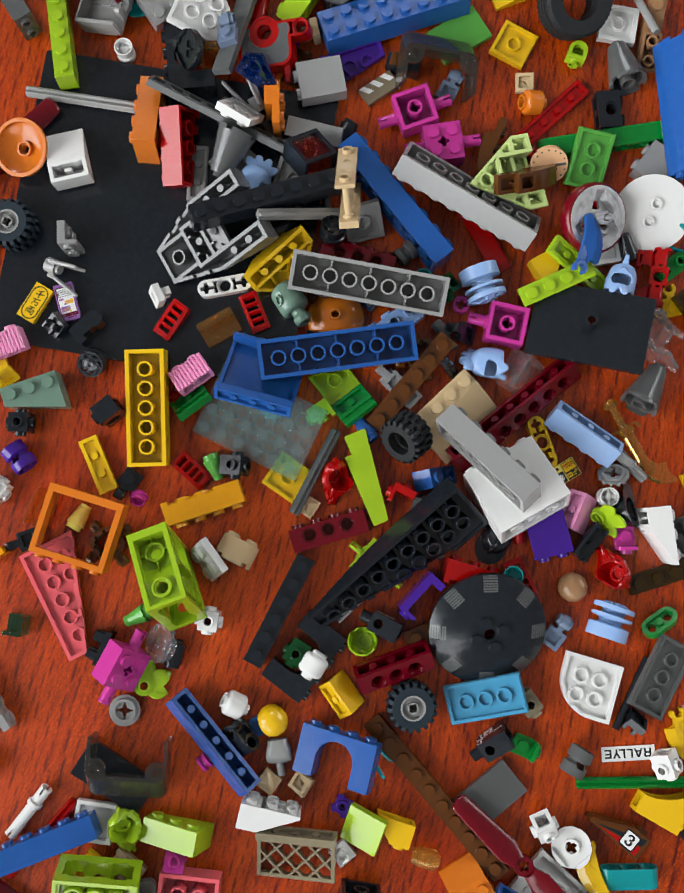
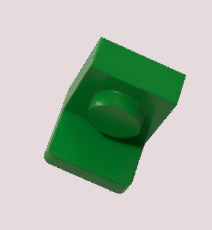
M516 731L513 736L515 748L511 752L534 763L535 759L540 757L542 751L540 748L541 744L537 740Z

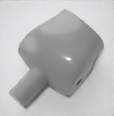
M287 737L267 740V763L276 764L278 776L285 775L284 763L292 760V750Z

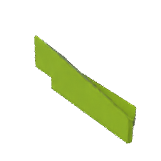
M361 429L344 437L351 455L345 457V461L373 525L376 526L387 521L388 516L365 429Z

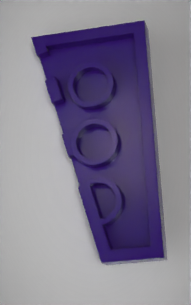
M380 40L330 55H340L345 83L385 58ZM329 54L319 58L329 57Z

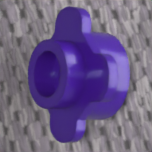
M338 794L335 803L331 804V810L339 813L341 818H346L353 800H349L344 794Z

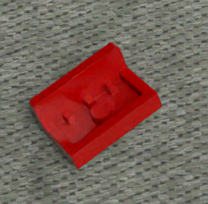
M395 482L393 485L390 484L384 495L387 496L386 501L388 502L392 500L395 493L409 500H414L417 492L413 491L415 487L404 482L401 485Z

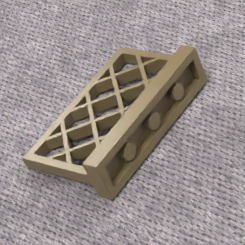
M278 826L256 832L257 875L335 884L338 831ZM262 842H269L274 848L267 852L262 847ZM283 844H289L293 849L288 855L281 848ZM308 846L313 852L306 857L300 848ZM322 848L331 849V855L327 859L319 852ZM276 850L283 857L278 863L271 857V854ZM295 852L302 859L298 865L290 858ZM314 855L322 861L317 867L309 860ZM267 859L274 867L262 869V862ZM287 861L293 869L291 871H284L280 865ZM305 863L312 870L309 874L303 873L300 869ZM325 865L331 871V876H325L319 870Z

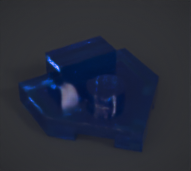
M246 52L235 68L236 72L257 87L277 84L263 53Z

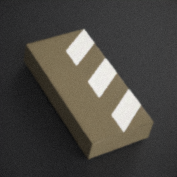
M390 70L359 89V94L367 106L371 107L398 89L400 84Z

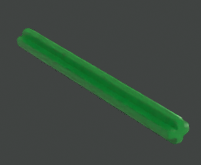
M657 776L584 777L582 781L575 779V784L578 789L684 788V776H678V779L674 781L658 780Z

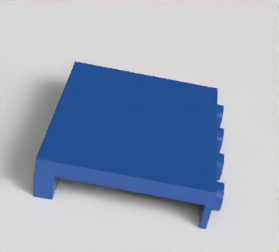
M234 331L233 343L219 381H216L214 386V398L290 418L303 376L262 381L256 340H264L265 338H258Z

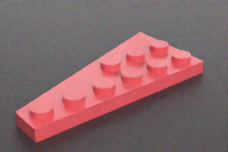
M73 530L41 545L43 548L77 558ZM31 551L19 556L69 662L84 655L89 647L79 570L71 568V564L66 562L64 564L52 562L53 558L47 556L45 559L36 557L34 552Z

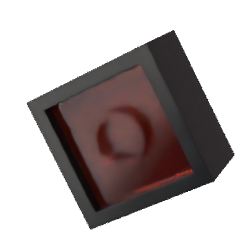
M317 128L285 139L283 159L298 176L336 167L338 151Z

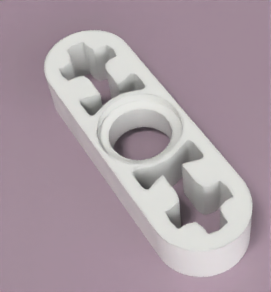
M245 273L203 280L199 283L197 289L202 298L212 299L248 292L252 287L249 283H246V287L238 284L236 285L237 289H234L232 280H235L237 284L241 283L242 279H245L243 277ZM227 281L231 284L228 291L220 289L222 282ZM214 283H216L219 292L216 293L215 289H211L208 294H205L202 290L205 289L206 285L209 288H215Z

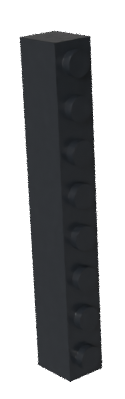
M335 167L188 204V216L193 231L198 232L256 217V212L259 208H291L341 195L342 189H335L334 186Z

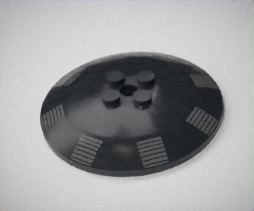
M500 573L475 574L453 584L437 600L431 612L428 625L429 642L436 659L450 674L465 681L517 671L521 672L537 656L546 632L544 610L535 593L520 580ZM486 630H494L493 635L489 637L484 636Z

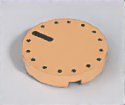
M547 145L537 150L531 157L529 166L557 164L558 181L567 171L568 159L566 153L560 147Z

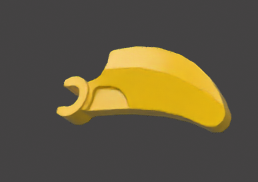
M677 707L679 711L677 716H675L674 711L668 710V715L672 719V725L665 728L664 732L670 747H675L678 756L684 760V709Z
M591 840L592 852L590 860L582 868L576 869L577 874L589 893H610L599 868L595 851L596 842Z

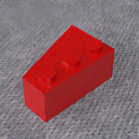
M451 555L450 558L445 557L439 580L455 584L459 580L475 574L498 573L499 569L491 566L484 569L480 567L481 563L469 560V564L461 562V557Z

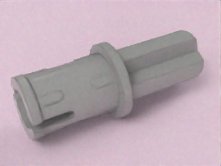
M623 449L621 455L616 460L625 466L638 482L642 483L647 479L648 475L637 465V461L633 460Z

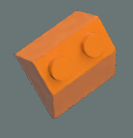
M469 852L438 871L448 893H495L484 870Z

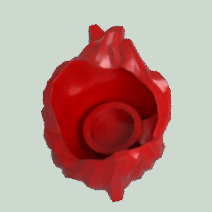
M336 456L333 457V460L324 467L321 473L327 505H336L337 499L345 492L350 491L354 486V481L350 478L346 462L338 459Z
M601 545L600 549L597 548L595 550L598 554V563L595 570L596 579L616 591L630 589L631 571L628 568V564L618 554L612 553L607 548L605 549L604 545Z

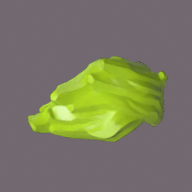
M118 806L108 821L109 840L117 843L122 849H126L127 852H131V850L135 852L137 850L135 843L139 840L142 833L141 818L133 809H121Z

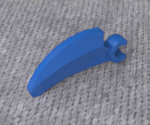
M592 213L585 214L584 234L576 261L571 265L572 271L577 270L578 265L580 266V275L587 272L588 262L598 264L602 254V232Z

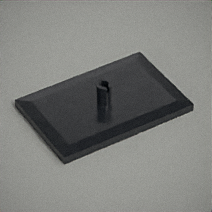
M574 285L534 303L524 353L642 375L657 299L628 294L623 295L621 293Z

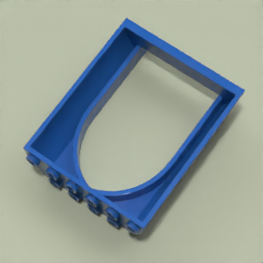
M683 29L680 35L674 38L669 36L653 47L667 175L671 178H676V180H684Z

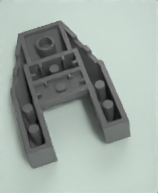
M229 168L186 204L187 208L182 216H179L175 221L176 225L173 230L168 232L156 252L174 284L226 270L265 249L279 238L270 221L259 219L233 239H231L224 225L198 232L193 231L188 216V204L250 189L251 187L242 171Z

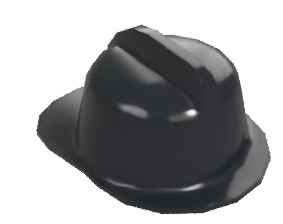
M626 483L623 485V496L612 507L616 509V514L624 518L627 525L633 524L636 528H639L634 494L631 486Z
M487 524L476 542L475 554L482 563L495 564L506 553L512 538L501 544L490 525Z

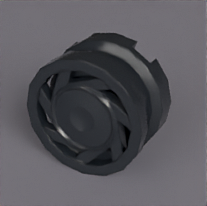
M326 216L321 221L319 237L325 244L340 245L346 237L347 229H339V216Z
M89 348L80 354L77 366L83 375L96 377L106 369L108 359L101 349Z

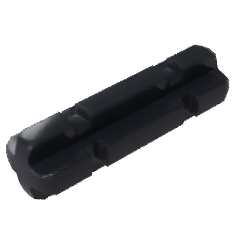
M444 357V360L440 362L446 374L451 379H454V376L458 375V371L452 360Z

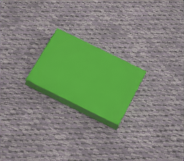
M471 5L470 14L443 22L428 31L425 37L444 66L491 39L492 34L473 5Z
M579 126L563 184L578 187L588 182H603L616 134Z

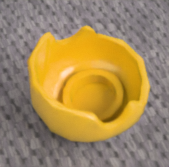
M276 704L264 706L257 716L261 731L268 737H277L287 729V714Z

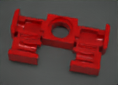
M656 247L654 253L652 250L639 249L636 269H639L642 265H647L648 268H651L649 287L648 285L638 287V284H636L633 295L657 299L656 307L661 308L664 305V302H661L663 288L666 289L670 268L667 267L668 256L672 254V249L666 248L662 250L661 247ZM656 273H662L665 278L663 281L657 282L653 279V276Z

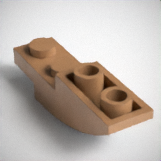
M647 0L646 3L648 10L660 29L659 33L653 35L643 17L641 20L636 59L643 69L649 73H655L653 47L662 40L663 34L661 31L668 0Z

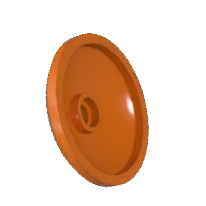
M19 117L6 121L0 127V167L8 174L16 177H29L37 173L44 165L48 153L47 139L43 130L35 122L26 118Z
M319 297L315 303L311 304L308 311L311 314V321L308 323V327L312 333L363 327L364 324L363 310L357 301L335 297L325 299ZM337 312L339 315L333 317L332 313Z

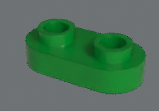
M677 252L668 258L667 267L670 268L667 282L684 270L683 252ZM656 273L654 278L657 282H661L665 276L662 273Z
M668 606L660 608L642 622L643 634L650 639L658 638L677 624V612ZM665 617H671V620L667 621ZM650 628L656 629L654 632L649 631Z

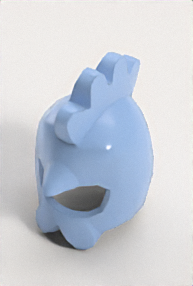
M257 155L255 159L247 156V166L241 170L251 187L250 189L271 184L272 178L278 174V169L272 167V160L267 159L263 161L261 155Z
M629 254L625 255L622 263L615 264L610 269L605 279L603 290L623 295L634 294L637 273L635 268L629 265Z
M484 347L477 350L468 348L467 351L461 353L459 363L463 365V368L471 370L476 376L500 380L506 379V375L503 373L509 367L504 363V351L499 348Z

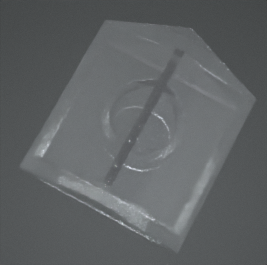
M513 349L504 362L509 367L503 373L506 375V379H493V381L515 394L545 368L534 355L525 354L523 351Z

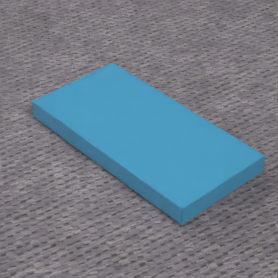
M520 671L443 685L452 725L529 712Z

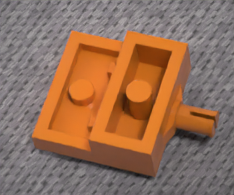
M273 79L272 85H264V106L267 120H272L274 135L282 138V131H285L284 93L280 92V80Z

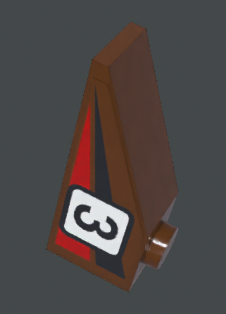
M589 811L585 813L591 822L635 860L639 858L651 843L646 837L648 833L640 825L635 827L628 821Z

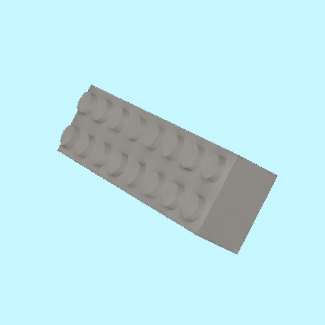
M412 141L408 144L392 173L399 181L407 182L415 190L426 193L432 200L439 201L449 210L460 213L464 219L477 223L481 229L489 230L498 239L511 243L515 249H521L525 252L538 234L541 217L522 206L469 185L474 179L473 177Z
M294 249L287 289L443 317L450 278Z

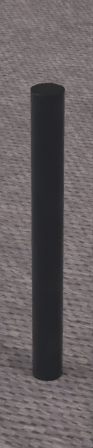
M643 656L612 725V728L618 731L630 707V704L626 702L648 659Z

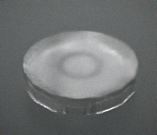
M160 623L151 628L146 639V651L151 656V661L164 663L172 658L177 646V640H174L175 630L169 631Z

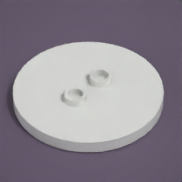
M649 174L633 180L620 192L626 209V224L623 233L629 232L637 250H652L654 252L656 247H661L663 250L675 244L684 235V230L679 226L680 223L684 224V187L677 180L666 175Z

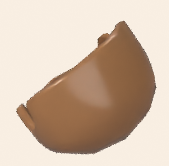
M574 572L566 573L558 581L557 589L560 596L569 602L580 601L587 594L588 586L586 580L580 574Z

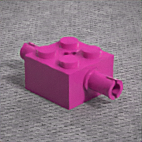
M425 83L391 95L393 113L377 118L380 130L397 125L403 139L421 133L422 125L439 123L437 110L452 106L450 94L448 93L433 99L428 84Z
M460 120L422 125L421 142L416 143L449 164L460 166L463 165L465 159L464 148L481 146V138H479L480 133L463 136Z
M493 300L489 305L486 315L469 311L467 323L483 326L484 331L481 342L519 350L523 346L524 337L528 335L530 308ZM505 322L508 328H504L502 324Z
M136 628L129 643L110 638L91 673L94 678L105 686L98 698L100 703L110 705L114 694L119 689L130 692L134 691L151 659V656L140 647L145 636H147V632Z

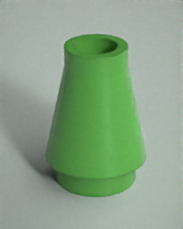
M217 451L202 457L204 460L203 464L214 478V481L225 477L224 474H219L220 455H218Z
M142 603L128 615L124 616L123 620L125 625L130 627L149 622L153 617L146 612L145 606Z

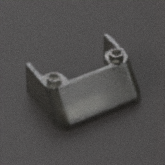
M412 31L406 32L400 40L395 90H399L406 81L408 63L417 64L425 56L459 63L460 69L465 73L462 102H467L475 95L479 61L469 43Z
M94 731L87 737L84 772L91 793L96 795L161 798L167 793L173 736H169L164 742L163 762L151 763L147 767L145 775L105 773V763L101 759L96 758L98 731Z

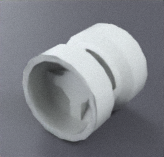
M127 38L116 40L114 50L120 62L133 63L136 59V52L131 41Z
M605 487L597 491L595 498L601 506L605 504L614 506L619 501V493L612 487Z

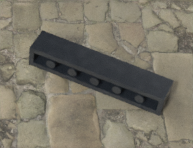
M301 553L297 554L243 660L261 669L316 561Z

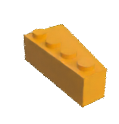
M237 479L212 487L211 490L206 489L196 492L193 496L177 498L172 503H161L160 506L169 527L176 526L179 529L188 526V521L195 519V522H200L207 519L206 515L213 513L214 516L225 513L224 509L230 507L232 510L243 507L242 503L247 501L240 480Z

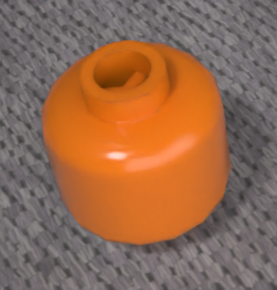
M527 89L518 98V108L524 115L537 116L547 106V98L541 90Z

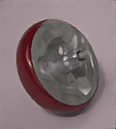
M588 182L575 188L566 198L561 210V230L565 240L579 252L584 234V228H581V226H584L585 214L592 213L599 225H605V228L601 229L603 237L602 253L611 249L621 238L626 224V209L620 194L612 186L603 182ZM594 201H597V209H592Z

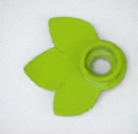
M608 504L595 507L590 514L591 520L602 525L601 528L609 531L608 535L614 538L617 537V528H625L627 526L624 518L616 514V509Z
M150 660L134 689L135 692L140 696L149 695L153 699L165 697L168 693L164 685L169 681L171 672L165 669L156 670L155 661ZM142 682L147 683L148 687L146 690L140 688Z

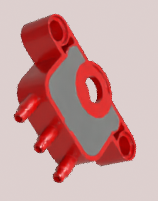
M269 16L257 18L251 26L247 27L239 50L242 67L246 71H251L255 83L256 76L266 75L267 85H272L273 74L284 72L285 83L290 84L291 70L297 62L296 43L309 41L313 36V28L303 17L275 21ZM302 27H306L303 32H300ZM267 32H271L270 36L263 40L264 35Z

